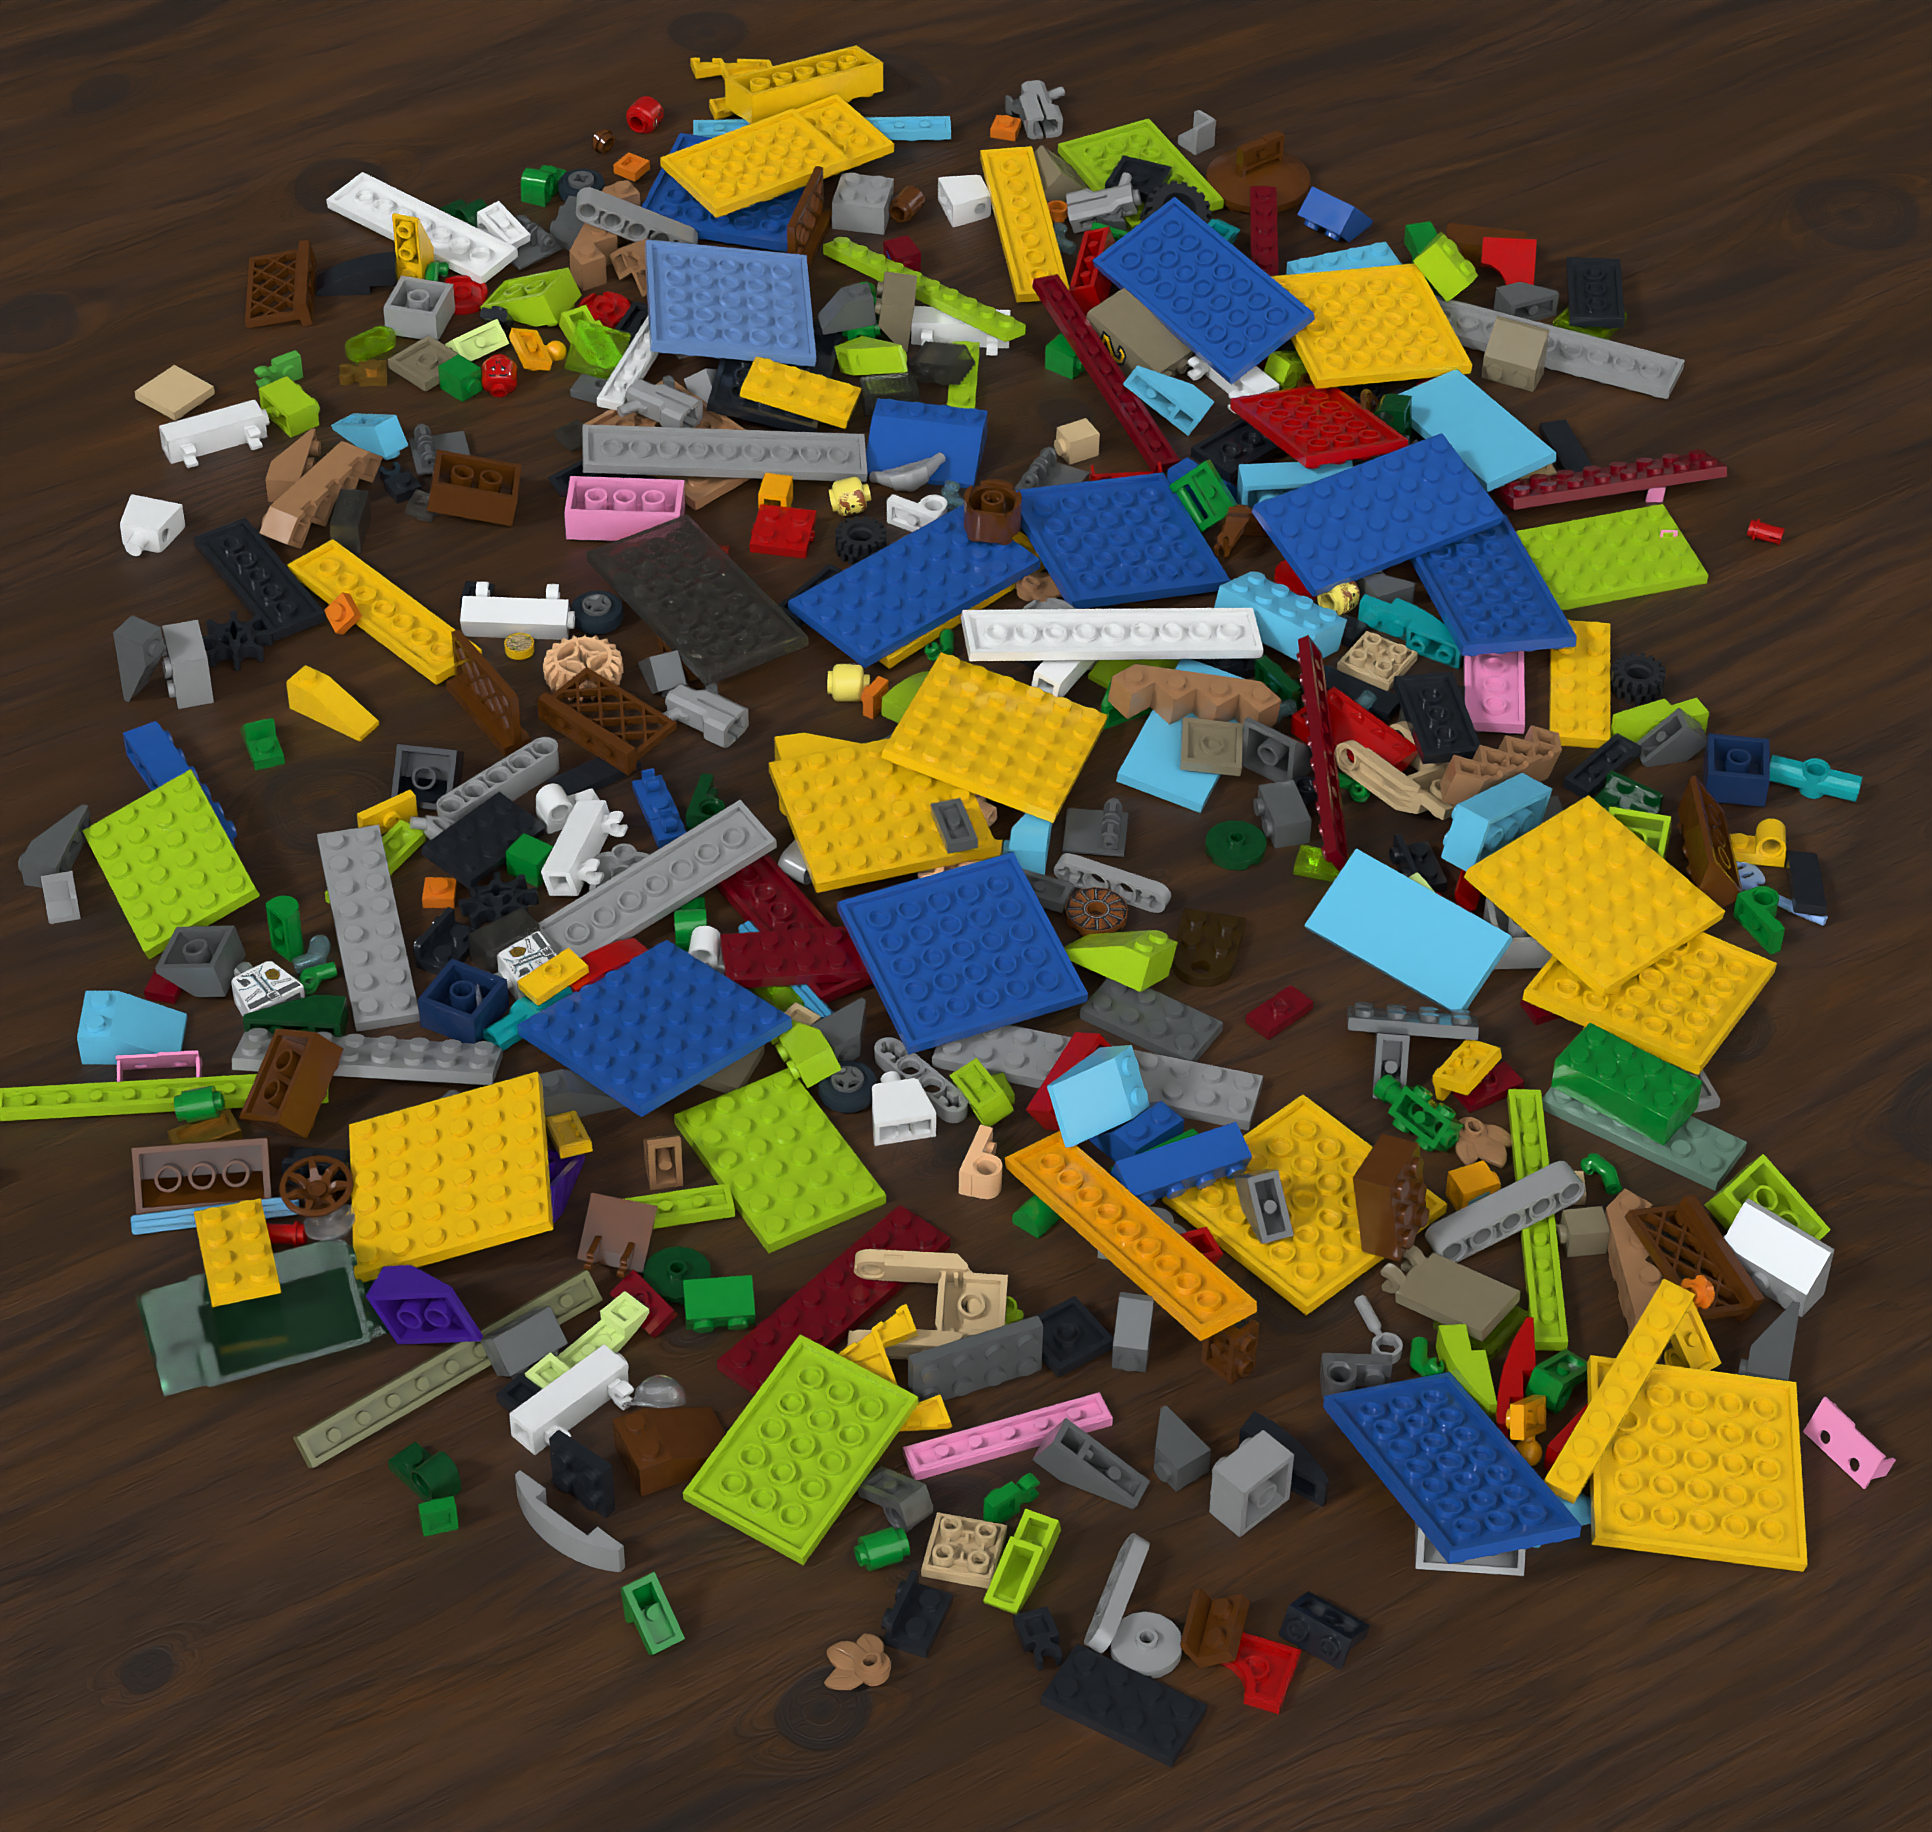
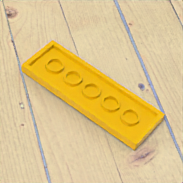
M1567 619L1577 636L1576 646L1550 649L1549 730L1559 733L1561 746L1598 749L1610 739V623Z

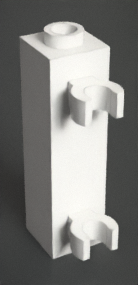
M914 306L911 344L921 345V352L932 353L933 345L952 346L953 341L980 342V347H987L986 355L997 356L998 348H1009V341L1004 342L934 307ZM996 309V311L1008 316L1011 314V310Z
M1197 355L1188 360V364L1194 368L1187 372L1190 378L1198 380L1205 374L1229 394V398L1279 391L1280 385L1257 366L1231 385Z
M251 400L160 425L162 449L171 464L184 461L186 467L190 468L198 466V461L195 457L248 443L251 450L262 448L263 445L260 439L267 437L266 426L269 425V417L266 410L261 409L256 400Z
M477 581L476 596H463L460 624L462 633L465 636L507 638L515 633H525L533 639L562 640V638L568 640L569 629L575 628V611H570L569 600L560 599L559 584H547L546 599L490 597V590H488L489 582Z
M1044 660L1034 671L1032 686L1038 687L1056 697H1063L1087 669L1091 670L1098 660Z
M582 800L576 802L541 870L549 896H578L585 882L593 885L601 883L604 873L594 872L597 870L600 861L593 858L600 853L608 834L615 837L625 835L628 826L617 824L621 822L624 816L623 812L613 811L610 813L605 800Z
M602 1345L509 1413L511 1436L536 1455L548 1445L550 1446L549 1438L558 1429L571 1437L568 1430L610 1399H613L619 1408L626 1410L635 1403V1400L629 1396L634 1392V1388L629 1384V1366L626 1359L620 1353H614L606 1345Z

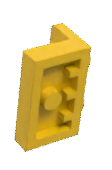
M1465 1040L1433 1074L1432 1081L1435 1087L1436 1099L1444 1101L1451 1091L1468 1096L1502 1058L1501 1048L1476 1040Z

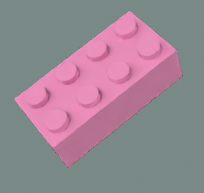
M570 476L564 512L566 539L681 543L685 513L684 480Z

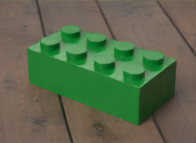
M1589 1023L1555 1059L1551 1087L1664 1146L1698 1108L1703 1081Z

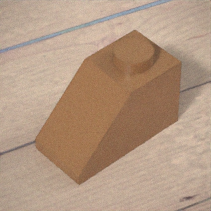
M674 1134L643 1139L644 1162L650 1190L683 1186L680 1136Z

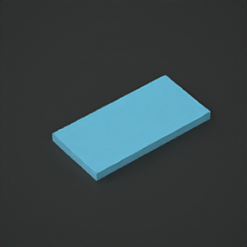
M1458 369L1398 394L1412 396V428L1425 439L1443 433L1486 492L1556 462V452Z
M1181 659L1175 669L1244 679L1193 659ZM1152 710L1122 764L1116 781L1201 813L1221 774L1180 770L1181 724L1183 718L1169 725ZM1190 713L1187 716H1185L1188 718H1197L1193 713ZM1232 719V720L1228 721V722L1238 723L1235 719Z
M1358 849L1351 855L1304 925L1310 932L1450 1012L1453 1009L1467 1010L1513 941L1510 934Z

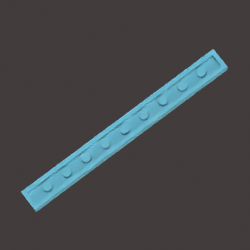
M950 116L864 117L891 141H941L943 139H951ZM744 119L693 120V135L714 138L747 126L749 122Z

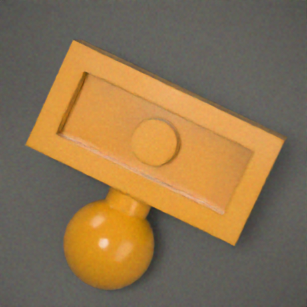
M511 328L509 339L524 369L550 371L553 361L562 360L566 357L567 349L562 342L551 341L544 345L537 330Z
M1531 1395L1510 1404V1408L1506 1413V1427L1510 1430V1440H1521L1516 1444L1515 1448L1530 1466L1536 1465L1541 1460L1543 1454L1541 1445L1535 1440V1435L1546 1431V1395Z

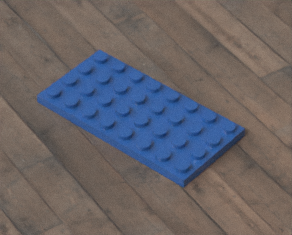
M1176 197L1172 198L1093 259L1095 268L1118 288H1125L1136 297L1176 338L1231 385L1315 320L1314 313Z
M1443 433L1257 503L1252 509L1255 518L1312 597L1331 591L1337 585L1356 581L1502 523L1504 518L1503 513Z
M963 504L789 600L788 610L866 668L962 613V610L972 608L1023 579L1025 576L1040 569L1041 559L1014 540L1008 545L969 540L963 525Z
M1503 514L1502 523L1410 559L1462 656H1478L1479 654L1490 653L1505 654L1514 651L1532 652L1539 649H1562L1564 647L1576 646L1577 636L1505 514Z
M1451 1372L1324 1396L1323 1408L1448 1564L1461 1563L1470 1559L1495 1556L1504 1552L1529 1549L1538 1545L1558 1543L1580 1537L1581 1524Z

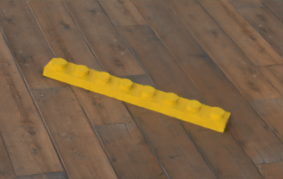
M1666 1279L1662 1280L1544 1479V1482L1555 1495L1572 1504L1576 1502L1690 1307L1695 1296L1694 1293Z

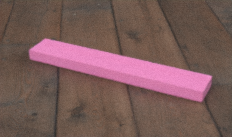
M1098 1392L903 1447V1457L913 1479L921 1480L1038 1447L1041 1445L1046 1434L1065 1418L1088 1433L1112 1426L1113 1417L1101 1393Z

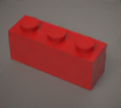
M1075 1032L1026 1108V1111L1045 1130L1060 1131L1047 1086L1098 1048L1112 1047L1101 1034Z

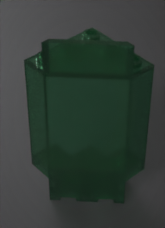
M329 1238L273 1254L281 1289L279 1294L212 1307L206 1273L175 1280L173 1284L136 1293L135 1296L143 1323L141 1328L144 1336L146 1335L149 1352L155 1370L158 1372L164 1397L204 1385L207 1387L220 1385L372 1342V1338L389 1334V1330L366 1297L376 1279L362 1282L361 1279L357 1280L353 1267L357 1266V1258L353 1246H348L344 1240Z

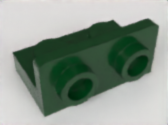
M1266 655L1255 660V681L1263 682L1281 699L1280 709L1291 718L1292 714L1305 706L1302 700V695L1305 692L1302 691L1300 684L1296 680H1292L1283 672L1278 664L1273 663Z
M1610 771L1607 774L1605 787L1594 800L1608 812L1609 807H1616L1661 815L1664 795L1619 773Z

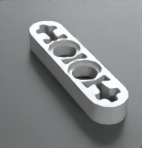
M1063 854L1054 867V874L1059 880L1072 883L1074 887L1080 889L1092 887L1109 889L1118 893L1125 900L1126 904L1149 912H1162L1171 899V892L1160 882L1075 854ZM1092 874L1100 876L1104 883L1094 879ZM1120 884L1128 885L1133 892L1125 890Z
M885 1037L876 1042L874 1046L875 1063L886 1073L895 1071L899 1073L901 1080L918 1079L923 1089L928 1085H935L940 1088L939 1091L933 1093L925 1091L937 1116L948 1123H959L967 1118L968 1101L958 1088L917 1054L912 1053L908 1055L900 1040ZM912 1067L916 1068L918 1072L909 1075L903 1073L902 1070Z
M1136 1533L1130 1534L1120 1548L1084 1639V1644L1099 1654H1102L1108 1648L1117 1632L1150 1546V1542Z

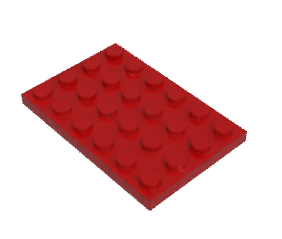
M1314 385L1231 398L1230 409L1308 469H1316L1320 465L1329 463L1344 464L1347 460L1353 459L1369 460L1371 456L1386 455L1408 446L1407 438L1369 410L1362 409L1358 402L1337 387L1316 389Z

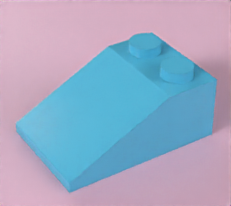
M86 991L77 1034L82 1064L117 1065V1055L182 1051L187 1014L120 991Z
M1132 1045L1098 1048L1047 1086L1065 1147H1072L1125 1123L1150 1106Z

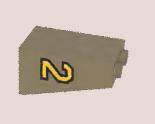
M1125 288L1088 311L1086 318L1125 377L1128 378L1137 365L1170 377H1174L1178 373L1183 374L1189 369L1188 360L1192 357L1193 351L1176 338L1144 304Z

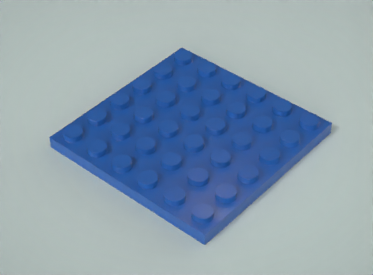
M680 133L669 154L712 138ZM661 168L642 208L691 226L697 231L698 239L700 240L707 239L720 241L725 244L732 243L751 248L758 247L776 252H787V225L806 186L775 197L772 200L760 201L749 207L715 218L672 176Z
M1163 472L1019 490L1022 495L1021 527L1065 602L1075 609L1214 592L1219 590L1220 585L1231 580L1176 493L1173 494L1169 489L1171 484Z
M1014 852L838 901L837 903L839 915L908 1055L1087 1002L1088 993Z
M665 940L643 954L634 957L621 968L608 972L605 977L595 983L583 986L579 992H574L539 1013L532 1015L530 1018L519 1023L517 1028L519 1036L640 1117H643L792 1028V1019L784 1012L670 941Z

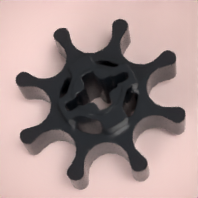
M236 611L230 612V620L225 624H218L212 619H208L206 625L209 636H202L205 650L208 651L209 665L214 667L219 661L229 659L232 660L235 671L241 670L240 662L247 657L263 662L265 658L262 646L273 645L272 630L261 631L263 628L260 615H255L250 621L241 622L237 618Z
M500 872L492 874L494 880H491L489 885L479 886L475 884L469 889L470 899H460L458 901L461 916L469 915L473 929L478 930L483 924L494 922L496 923L498 933L505 932L504 924H507L509 919L517 918L524 923L529 922L527 906L539 904L536 888L528 889L524 874L518 875L511 882H502Z

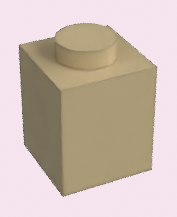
M1087 418L1057 427L1056 440L1054 441L1055 450L1069 465L1099 456L1100 433Z

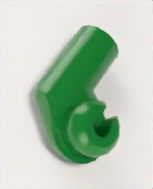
M329 962L304 969L298 979L304 986V994L314 993L322 980L337 977L336 966L334 962Z
M1423 1337L1413 1338L1411 1340L1409 1363L1411 1368L1422 1377L1443 1373L1445 1370L1443 1361L1440 1360L1436 1363L1437 1357H1427L1428 1340Z

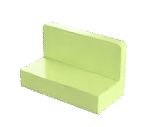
M498 319L449 341L445 346L450 349L452 348L453 351L472 362L510 343Z

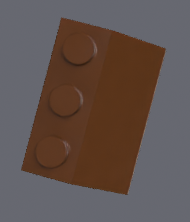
M276 1029L239 1119L287 1137L307 1139L309 1132L314 1127L315 1118L321 1103L327 1095V1089L332 1076L339 1066V1059L344 1048L316 1032Z

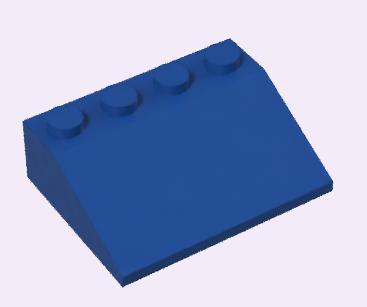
M878 398L872 416L866 450L867 477H869L872 471L882 472L887 469H893L921 461L925 458H931L940 452L945 456V462L939 465L926 484L968 488L973 485L974 488L987 440L988 411Z

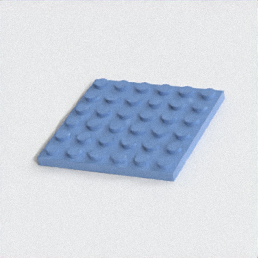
M646 240L645 265L650 351L754 361L755 357H762L781 364L815 367L816 349L807 255Z

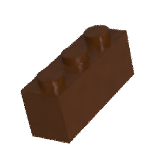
M1448 223L1445 236L1457 245L1459 253L1465 260L1470 261L1474 267L1492 269L1481 266L1483 237L1526 239L1527 232Z

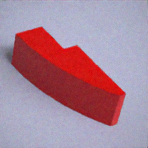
M630 938L605 945L582 956L580 959L588 965L589 973L569 985L572 993L579 992L583 986L593 984L605 977L608 972L628 964L631 959L643 954L648 949L635 938Z

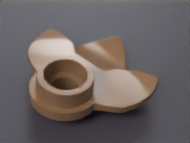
M1036 572L1030 576H1025L1017 581L1015 585L1017 589L1016 594L1025 601L1032 602L1039 599V602H1046V598L1057 599L1062 597L1048 572Z
M1473 1117L1461 1118L1459 1121L1464 1126L1459 1132L1458 1142L1455 1146L1456 1153L1461 1161L1467 1166L1475 1163L1480 1158L1494 1166L1503 1168L1507 1158L1506 1148L1512 1147L1511 1135L1497 1125L1483 1124L1480 1120Z
M864 1633L857 1640V1643L840 1641L830 1646L826 1651L828 1659L836 1667L824 1682L828 1688L852 1690L862 1683L868 1686H878L884 1683L890 1676L891 1661L888 1655L884 1653L882 1640L875 1635Z

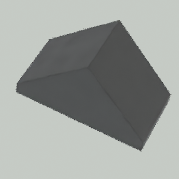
M1378 573L1357 580L1360 600L1366 594L1390 604L1393 603L1396 597L1413 604L1416 584L1414 582Z

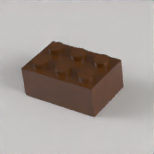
M437 449L427 511L464 517L470 520L486 521L497 525L512 526L518 500L522 465Z
M1381 1134L1353 1176L1362 1252L1399 1262L1406 1250L1412 1248L1415 1236L1420 1228L1426 1226L1430 1211L1429 1208H1426L1425 1196L1427 1186L1423 1182L1424 1160L1420 1156L1419 1143Z

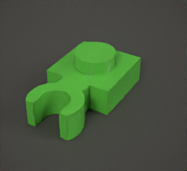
M296 350L271 359L272 366H259L254 369L256 375L262 378L256 381L259 388L286 376L292 381L303 378L301 355Z

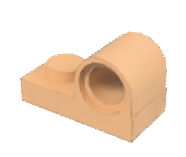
M979 1126L959 1170V1194L980 1199H992L1001 1192L1002 1162L995 1156L997 1143L993 1142V1128Z

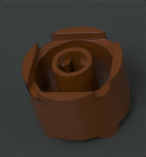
M986 479L981 481L980 486L973 488V485L968 487L964 493L963 519L967 538L974 542L982 541L998 543L1000 545L1010 544L1013 541V537L1021 529L1022 495L1018 490L1017 493L1011 483L998 479Z

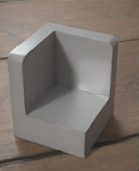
M1201 110L1195 111L1193 128L1178 136V145L1194 155H1198L1213 147L1216 120Z
M704 369L685 378L687 390L708 403L717 369Z
M68 871L41 876L49 923L54 924L81 919L73 872Z

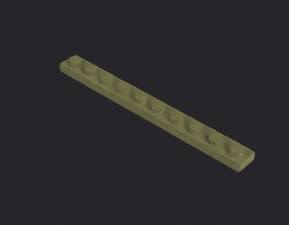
M582 1270L481 1328L480 1332L484 1337L533 1308L550 1306L558 1324L561 1325L603 1299L589 1271ZM481 1341L457 1342L300 1432L293 1439L308 1468H314L492 1364Z

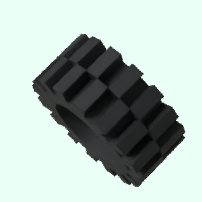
M854 516L853 521L847 518L845 523L841 521L839 527H836V555L841 557L843 562L848 560L849 565H854L855 562H860L887 547V530L882 522L878 523V519L873 518L869 521V516H864V519Z
M1630 652V657L1626 654L1621 655V659L1617 658L1612 666L1610 678L1611 692L1613 694L1617 693L1616 698L1619 700L1624 697L1625 703L1630 704L1631 700L1635 701V705H1640L1641 701L1644 704H1648L1650 700L1653 702L1658 700V696L1661 697L1666 675L1665 666H1662L1660 660L1655 661V657L1652 655L1646 658V653L1640 652V656H1636L1635 652Z

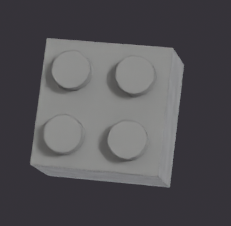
M842 173L832 201V229L884 235L890 217V202L894 199V178H886L879 175L868 176L857 173Z
M401 276L383 307L386 334L415 339H423L429 335L439 341L455 312L453 284Z
M198 620L162 626L164 636V652L162 656H167L163 658L162 667L165 679L171 678V680H166L169 697L176 698L178 709L214 703L208 658Z
M1486 898L1483 920L1510 934L1513 938L1512 943L1494 969L1543 968L1552 957V954Z
M1264 1430L1253 1438L1245 1439L1235 1452L1228 1457L1220 1458L1212 1469L1209 1512L1237 1536L1241 1537L1289 1500L1294 1454Z

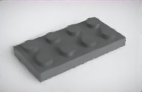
M1110 978L1104 981L1080 1009V1019L1157 1055L1193 1062L1199 1060L1223 1031V1022L1153 989L1147 988L1139 992Z
M1355 1002V1006L1347 1007V1029L1351 1031L1478 1040L1479 1032L1477 1018L1470 1015L1471 1012L1468 1010L1453 1009L1451 1014L1438 1013V1009L1434 1007H1419V1011L1406 1010V1006L1389 1004L1387 1009L1374 1008V1004L1369 1002Z
M1037 1315L908 1355V1392L918 1396V1402L937 1395H941L944 1401L957 1396H965L970 1392L985 1387L997 1386L1004 1381L1020 1376H1028L1041 1370L1043 1324Z

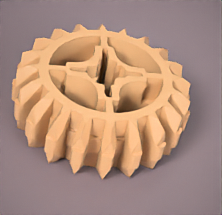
M586 634L578 638L573 635L570 640L562 638L560 644L553 643L552 649L547 650L543 663L544 679L551 691L556 692L584 668L588 667L618 686L624 672L620 651L616 649L615 644H609L608 639L599 640L597 635L592 638L587 637ZM587 679L579 685V689L597 688V685ZM596 696L580 697V701L582 702L585 698H590L592 701H594V698Z

